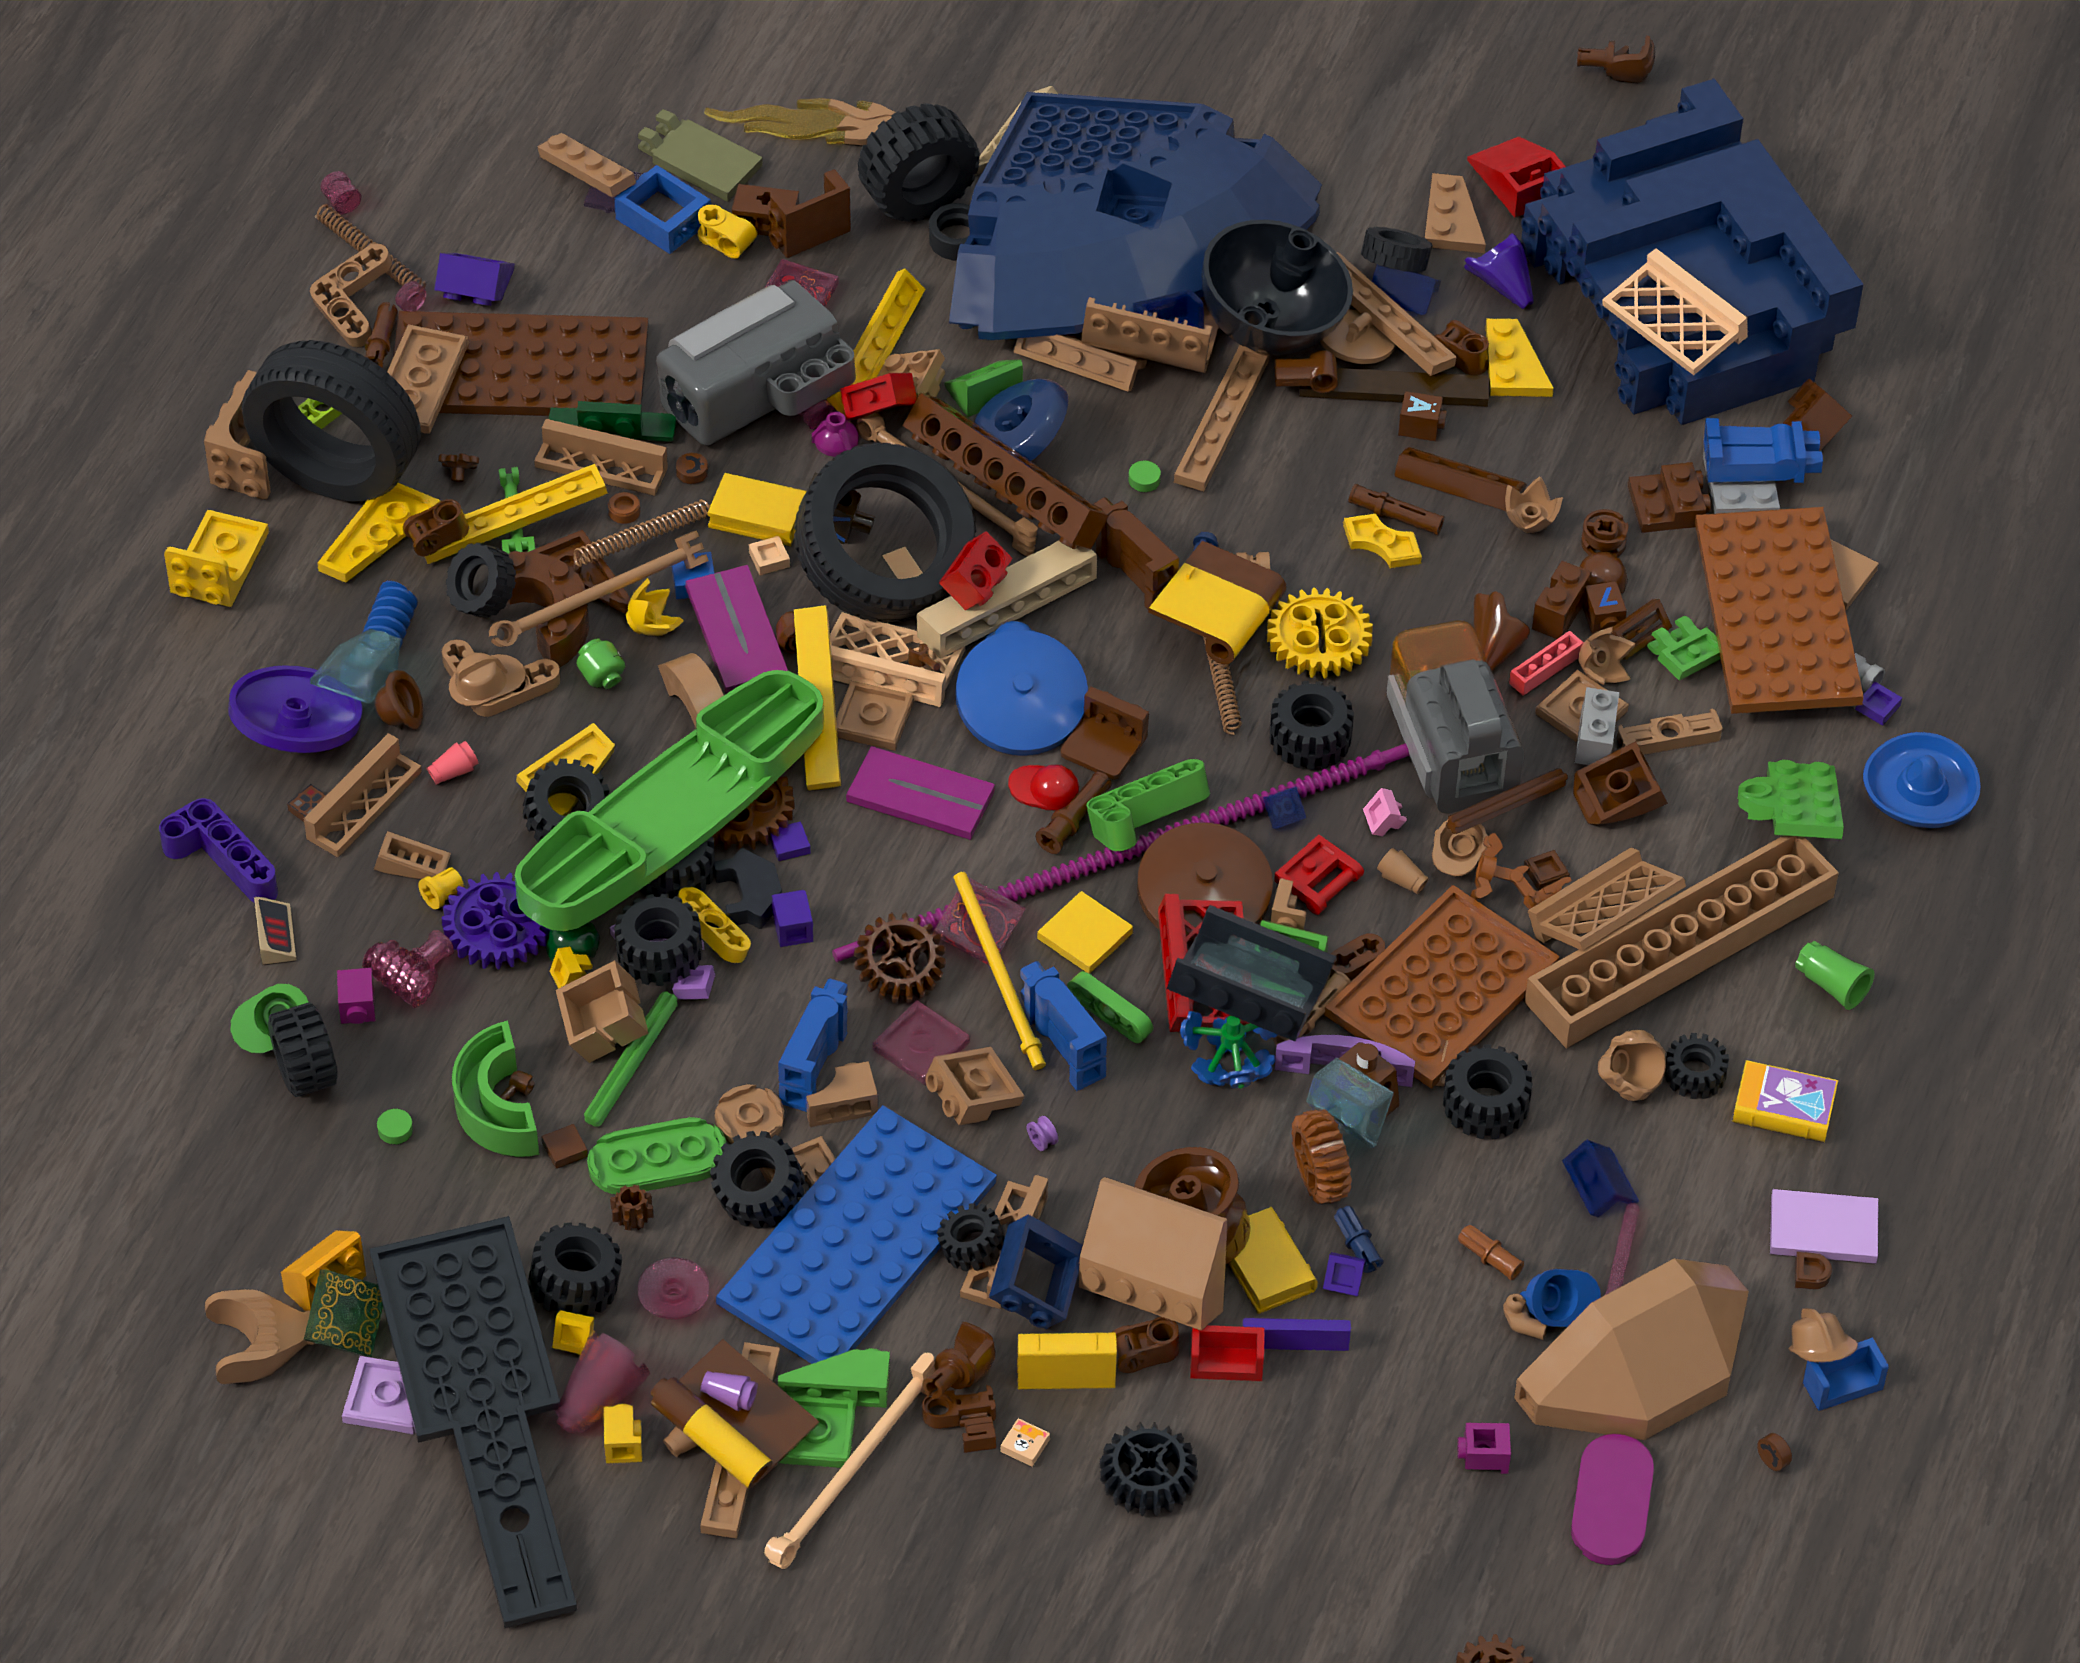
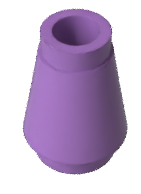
M710 1371L706 1372L701 1384V1392L707 1393L709 1396L737 1411L741 1409L750 1410L758 1388V1384L751 1381L749 1376L713 1373Z

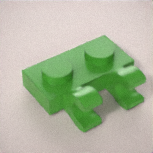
M1683 616L1675 621L1679 628L1671 633L1662 627L1652 632V636L1656 640L1647 645L1653 654L1659 655L1657 660L1679 681L1721 659L1717 636L1707 627L1699 630L1687 616Z

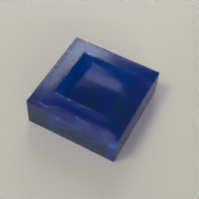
M1292 786L1263 797L1273 829L1306 818L1297 786Z

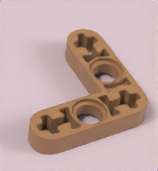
M382 244L367 246L316 280L310 288V294L317 308L343 339L353 347L364 346L366 340L372 334V329L366 317L349 297L390 269L392 259L387 248ZM348 273H359L356 279L344 281V277ZM323 292L330 293L333 299L329 302L326 296L322 294ZM345 307L349 309L348 313L342 317L334 316V313L340 308ZM354 323L356 328L361 332L357 334L356 332L352 331L350 325Z
M463 640L449 641L442 648L443 665L451 678L460 663L454 654L464 658L475 653L471 646ZM541 659L525 665L526 674L525 680L522 683L524 686L523 690L511 692L482 705L471 706V708L477 715L489 717L554 690L560 684V668L558 664L550 659Z

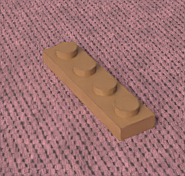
M563 133L550 137L548 141L538 146L541 158L611 197L636 184L633 172Z

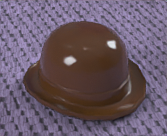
M401 670L391 672L386 679V685L376 695L375 706L377 713L382 721L390 726L396 727L406 724L409 728L416 730L420 727L423 719V700L419 686L407 672Z

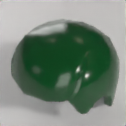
M591 922L577 929L567 931L550 930L547 938L546 952L551 961L554 960L557 949L563 947H571L574 954L587 955L594 958L598 950L600 936Z

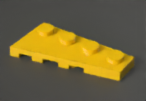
M397 483L390 492L367 500L317 562L318 571L345 583L406 537L402 527L409 517L437 505L441 500L400 483Z

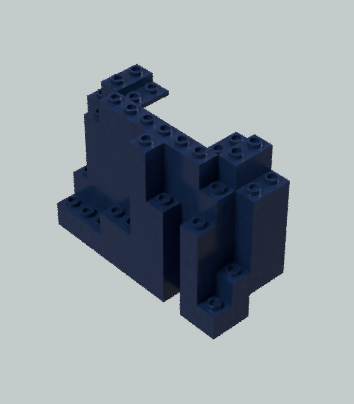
M1715 78L1682 88L1680 102L1677 106L1678 111L1647 120L1645 125L1597 139L1593 159L1544 173L1543 187L1540 190L1541 199L1525 204L1524 218L1521 220L1522 237L1519 240L1532 266L1536 268L1544 265L1549 275L1552 274L1559 285L1565 283L1566 268L1572 277L1575 276L1584 296L1589 297L1594 304L1598 317L1604 319L1609 326L1612 337L1618 340V356L1614 366L1617 376L1621 379L1620 386L1618 387V395L1621 402L1628 406L1633 415L1666 404L1669 413L1675 415L1681 425L1800 387L1808 378L1815 382L1819 354L1833 350L1836 334L1856 328L1864 285L1759 139L1741 143L1740 138L1744 118ZM1655 248L1747 317L1748 337L1740 344L1734 341L1695 375H1692L1603 306L1602 299L1646 264L1647 255ZM1647 275L1638 283V288H1657V282ZM1639 296L1638 306H1657V296ZM1661 296V305H1680V300L1675 296ZM1621 297L1616 303L1621 307L1634 306V297ZM1680 313L1661 314V324L1680 323ZM1683 313V323L1703 322L1702 316L1698 313ZM1657 314L1638 315V320L1643 324H1657ZM1720 330L1706 331V341L1721 340L1725 336ZM1683 331L1684 341H1703V331ZM1661 332V338L1666 342L1680 341V332ZM1703 349L1684 350V356L1692 362H1695L1703 355Z

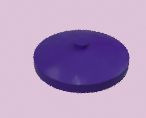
M272 666L252 671L241 677L233 685L229 696L228 713L234 726L242 734L259 744L282 751L310 753L330 750L351 740L361 725L362 703L357 693L347 683L331 674L301 666Z

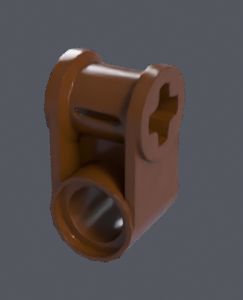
M1457 320L1450 321L1446 325V330L1441 334L1434 335L1438 341L1457 356L1455 366L1464 373L1480 375L1487 370L1489 342L1485 336L1476 333Z
M453 499L443 500L419 514L412 515L404 522L402 527L404 534L412 539L414 543L413 549L419 556L432 555L437 550L461 540L469 531V525L461 505ZM416 524H419L421 529L418 530ZM426 540L427 543H428V546H425V544H424L423 541Z
M1157 1317L1135 1325L1122 1326L1111 1332L1116 1333V1349L1119 1358L1117 1365L1123 1373H1134L1143 1368L1168 1363L1178 1356L1179 1328L1173 1320ZM1159 1339H1168L1167 1341H1158Z

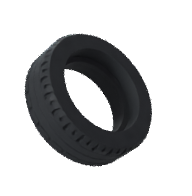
M305 340L292 342L276 348L263 362L245 391L242 400V414L246 431L256 449L266 456L268 463L301 487L332 499L364 501L390 492L399 482L420 445L421 426L412 400L403 387L386 370L369 358L349 348L330 342ZM292 397L309 398L338 410L362 430L371 445L346 442L323 431L301 412Z
M863 444L835 456L832 461H829L820 470L799 505L794 526L796 531L794 533V540L796 542L795 547L798 552V559L807 574V578L831 604L863 620L898 623L899 621L906 622L911 619H917L918 612L948 598L950 594L939 582L966 543L976 537V521L972 513V506L967 495L964 493V489L957 479L938 461L921 451L899 444ZM860 488H882L894 491L913 502L927 517L936 538L937 552L929 568L916 577L893 579L876 575L857 564L840 544L833 523L835 509L847 493Z

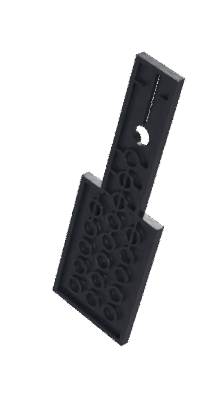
M507 1216L370 1248V1258L418 1443L454 1434L504 1628L577 1611L575 1596L526 1418L561 1409L560 1400L510 1217ZM518 1508L522 1513L528 1514L529 1523L523 1530L510 1532L503 1528L500 1520L509 1509Z

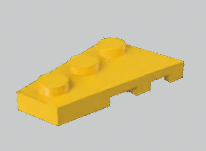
M592 723L517 774L516 782L526 792L531 778H534L535 772L539 768L544 770L546 763L551 761L558 765L559 759L567 758V763L572 764L573 760L576 759L581 761L580 766L586 767L587 764L593 766L592 773L596 775L614 753L615 744ZM558 793L548 798L551 808L562 816H567L579 800L577 797L567 793Z

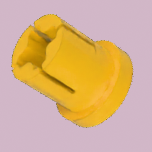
M449 867L433 877L426 876L419 881V890L427 905L436 910L444 906L449 895H457V887H464V883L460 874L454 868Z

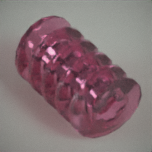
M389 940L385 944L383 942L374 944L367 950L362 962V968H372L374 979L381 981L386 988L391 989L397 996H401L406 1003H411L414 1009L427 1001L438 979V972L435 969L428 970V965L424 961L419 962V958L416 955H409V951L405 947H399V943L396 940Z

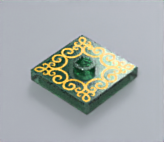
M320 1270L304 1340L355 1355L372 1357L383 1309L378 1285L330 1270Z

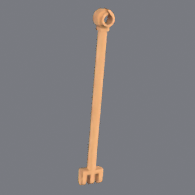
M924 1353L911 1367L913 1379L789 1533L786 1532L784 1536L779 1538L772 1537L768 1541L764 1554L770 1559L769 1562L781 1569H786L790 1566L803 1538L920 1392L926 1394L922 1383L936 1371L933 1354Z

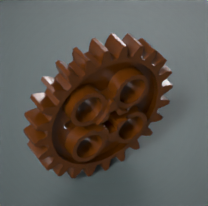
M787 776L779 777L748 807L712 836L714 846L722 841L724 842L725 850H728L732 844L737 845L738 851L740 848H743L744 844H749L752 850H755L757 841L767 846L769 845L768 836L770 834L778 837L780 835L779 827H788V821L793 820V810L795 809L793 787L788 786Z

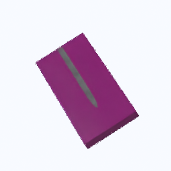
M748 565L686 581V590L725 693L732 691L763 672L773 670L788 671Z
M871 746L846 794V802L971 840L995 792V784Z

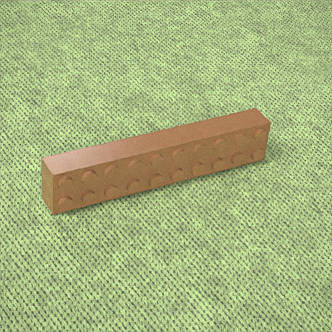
M1783 835L1634 918L1583 951L1579 949L1532 975L1527 981L1525 1004L1567 1049L1834 898L1839 872L1805 837Z

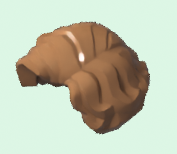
M1644 1030L1626 1031L1624 1034L1612 1039L1609 1049L1598 1061L1597 1070L1600 1077L1613 1090L1617 1091L1623 1099L1629 1101L1643 1100L1662 1084L1666 1068L1665 1050L1654 1039L1653 1035Z

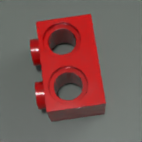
M985 531L966 543L939 584L964 610L976 604L982 606L993 596L994 592L991 589L999 584L1008 574L1005 569L1013 558Z

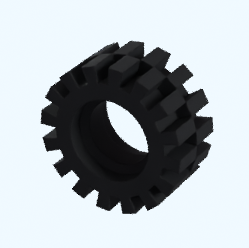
M1691 1033L1690 1039H1687L1684 1034L1679 1037V1042L1674 1040L1671 1043V1048H1668L1666 1056L1665 1080L1667 1083L1671 1082L1670 1088L1673 1091L1679 1087V1095L1685 1097L1686 1092L1691 1093L1690 1099H1696L1697 1094L1701 1093L1702 1099L1708 1098L1709 1091L1714 1096L1718 1093L1719 1088H1723L1728 1071L1729 1055L1725 1054L1726 1048L1724 1045L1718 1047L1719 1040L1716 1038L1709 1042V1035L1703 1034L1702 1039L1697 1038V1033ZM1690 1060H1698L1707 1064L1710 1069L1703 1072H1695L1686 1068L1683 1063Z
M975 1203L969 1204V1209L967 1210L964 1209L963 1205L957 1207L959 1211L957 1214H954L951 1210L947 1214L949 1220L942 1219L940 1222L942 1228L937 1230L938 1241L948 1263H951L956 1269L961 1266L963 1271H968L970 1265H972L974 1271L979 1270V1264L983 1262L986 1267L991 1265L990 1258L992 1257L997 1260L1000 1257L998 1250L1002 1251L1005 1240L1003 1228L994 1210L991 1208L987 1209L986 1205L980 1204L977 1209ZM983 1232L973 1241L961 1242L965 1236L971 1233Z

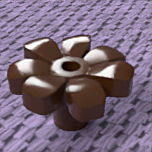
M459 453V456L440 454L438 462H442L443 467H450L452 469L451 481L464 482L465 470L468 468L476 469L479 464V457L469 456L464 453Z

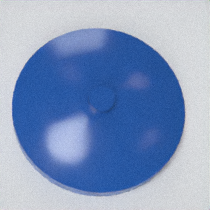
M1012 630L988 637L969 652L958 673L955 695L962 721L979 741L1002 753L1026 756L1050 751L1068 739L1084 716V695L1088 691L1085 673L1078 659L1061 642L1039 632Z

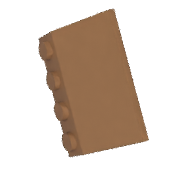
M1104 1177L1100 1181L1080 1254L1079 1287L1202 1330L1223 1312L1227 1219Z

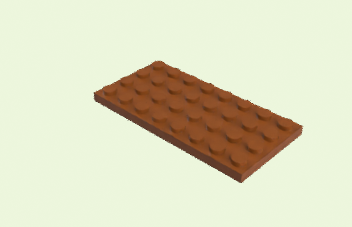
M1824 507L1696 515L1695 527L1731 714L1863 705L1864 696Z

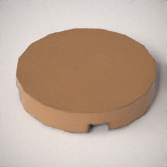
M749 1084L734 1087L723 1094L715 1110L716 1126L723 1132L726 1141L731 1144L734 1143L733 1137L740 1135L741 1139L747 1137L746 1132L754 1131L756 1136H759L761 1131L769 1132L772 1138L775 1134L778 1136L783 1129L785 1116L781 1099L772 1090L767 1088L763 1090L756 1088V1085Z

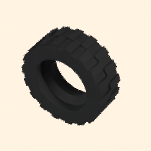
M1370 227L1366 230L1361 256L1372 263L1405 272H1423L1427 270L1433 245L1427 239L1407 231L1387 227Z
M482 543L468 544L467 547L461 548L458 551L459 553L452 559L451 566L448 567L446 593L450 598L451 605L455 606L456 610L477 617L489 618L491 615L495 616L501 609H504L507 606L508 600L511 599L512 591L516 584V570L513 567V560L502 549ZM486 565L489 572L488 582L483 593L480 596H476L473 592L474 577L480 566Z

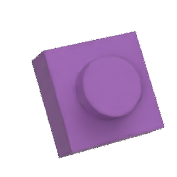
M701 965L696 970L690 969V976L685 979L679 976L678 982L674 983L673 993L677 999H708L715 978L713 966Z

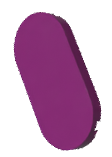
M1608 1434L1596 1438L1588 1444L1581 1458L1571 1536L1576 1547L1578 1545L1583 1551L1582 1554L1589 1560L1599 1564L1615 1565L1625 1562L1626 1558L1640 1551L1644 1541L1654 1463L1648 1449L1638 1440L1626 1435Z

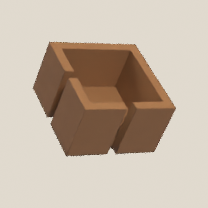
M616 961L556 990L569 1045L589 1063L616 1050V1043L624 1046L649 1033L643 1009L638 1005L641 1002L635 979Z

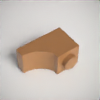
M869 1061L848 1063L844 1066L835 1067V1077L832 1082L823 1090L806 1096L807 1118L810 1127L873 1116L878 1111V1094Z

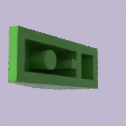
M873 1348L865 1350L854 1349L778 1376V1387L792 1396L856 1400V1406L887 1408L890 1352Z

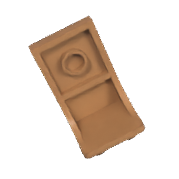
M248 370L243 379L235 384L233 395L228 403L222 405L215 424L210 425L207 429L204 440L210 484L241 492L250 497L267 499L271 491L266 456L259 451L246 448L251 439L244 425L242 400L245 391L257 373Z

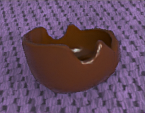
M1597 552L1587 556L1581 562L1579 567L1591 572L1590 585L1617 581L1620 592L1623 593L1628 582L1627 572L1621 559L1614 554Z

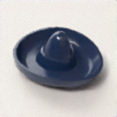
M1026 380L1001 391L991 398L979 411L974 423L1031 461L1051 443L1059 431L1068 408V394L1063 386L1053 380Z

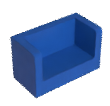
M1873 1338L1858 1342L1857 1350L1843 1359L1831 1362L1807 1361L1803 1384L1818 1411L1883 1390L1888 1372V1364Z

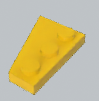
M1486 319V338L1489 342L1488 375L1490 396L1553 397L1554 388L1518 319Z

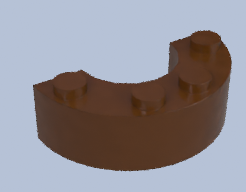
M513 551L509 553L508 557L513 560V567L516 570L515 588H513L511 599L508 600L510 605L527 602L536 603L546 608L586 590L579 575L559 559L533 552ZM588 603L536 626L537 646L544 659L555 661L560 668L578 654L587 639L589 631Z

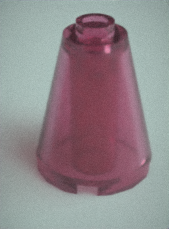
M593 1331L584 1345L561 1396L560 1407L555 1410L559 1417L556 1422L571 1434H574L576 1431L584 1433L604 1416V1407L618 1405L646 1381L650 1375L648 1367L644 1363L640 1367L634 1364L632 1359L635 1354L617 1340L604 1333L598 1338L597 1332Z

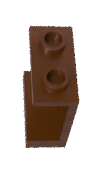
M835 169L824 173V194L788 209L776 194L770 196L771 210L768 211V215L771 221V232H769V238L774 248H779L786 258L851 231L850 187Z

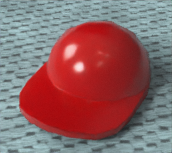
M1062 765L1022 766L1012 771L1008 781L1011 795L1018 802L1045 810L1065 808L1078 794L1080 789L1078 779L1073 771Z

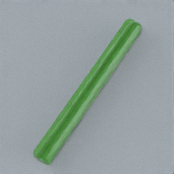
M664 991L659 995L645 1017L649 1033L627 1045L585 1111L584 1116L587 1124H591L594 1127L602 1125L675 1010L677 997L674 994Z

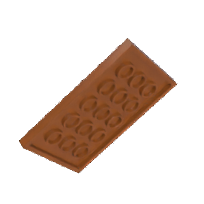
M1452 885L1325 1006L1324 1015L1357 1038L1384 1044L1415 1061L1413 1077L1432 1089L1439 1082L1440 1077L1443 1074L1444 1076L1446 1075L1451 1060H1457L1458 1053L1461 1051L1468 1053L1469 1047L1476 1046L1525 998L1528 978L1559 961L1560 956ZM1446 1040H1448V1045H1447V1049H1446V1053H1445V1058H1444V1061L1441 1062V1061H1442V1057H1443V1053H1444V1048H1445Z

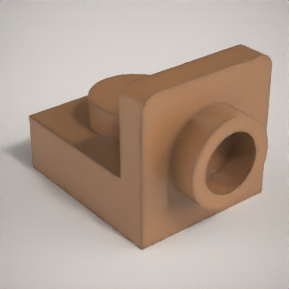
M1280 879L1272 908L1271 922L1304 930L1306 912L1295 909L1297 896L1292 895L1293 881Z

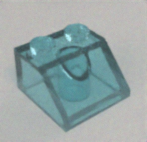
M369 629L338 645L310 678V684L370 704L375 699L378 691L386 685L388 675L398 670L401 639L383 631Z
M1335 1058L1314 1075L1306 1102L1313 1110L1326 1109L1334 1117V1121L1340 1129L1369 1147L1374 1148L1377 1145L1394 1092L1342 1060Z

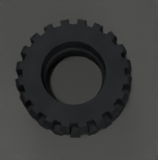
M929 103L921 104L920 107L915 105L906 107V111H897L891 115L892 118L885 122L883 120L878 125L875 133L871 132L867 137V144L862 146L860 151L861 158L858 159V176L861 183L886 216L900 221L910 222L911 219L914 221L924 220V217H931L933 212L941 206L951 204L957 198L961 199L965 194V189L971 187L975 178L974 174H977L979 169L980 152L977 143L958 116L944 106L937 104L933 106V104Z

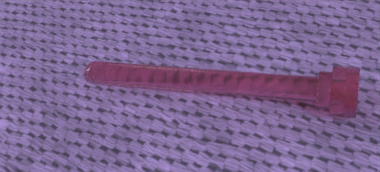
M1635 1203L1628 1204L1625 1209L1605 1295L1622 1287L1640 1211L1639 1206Z

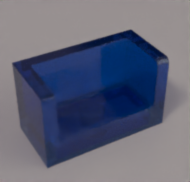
M1190 289L1133 303L1134 313L1143 315L1144 310L1148 311L1147 316L1153 317V313H1157L1156 318L1172 322L1175 321V318H1178V323L1184 324V320H1188V326L1204 329L1203 301Z

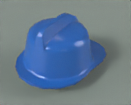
M1547 1270L1542 1274L1536 1275L1529 1282L1526 1291L1520 1292V1295L1526 1301L1528 1310L1541 1324L1556 1327H1568L1593 1301L1601 1298L1600 1288L1596 1280L1590 1274L1579 1270Z

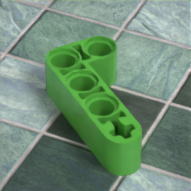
M1198 759L1185 760L1090 799L1086 806L1093 836L1112 851L1130 849L1137 843L1134 828L1198 803L1210 795L1204 763Z

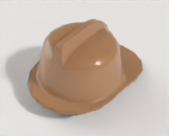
M473 653L464 657L458 664L456 672L450 679L449 691L451 697L457 703L464 706H479L518 689L525 680L526 672L524 666L511 656L500 654L490 656L484 653Z
M1804 1308L1801 1312V1319L1792 1325V1345L1789 1347V1350L1807 1361L1831 1362L1850 1356L1857 1350V1342L1844 1333L1837 1317L1833 1313H1818L1814 1309Z

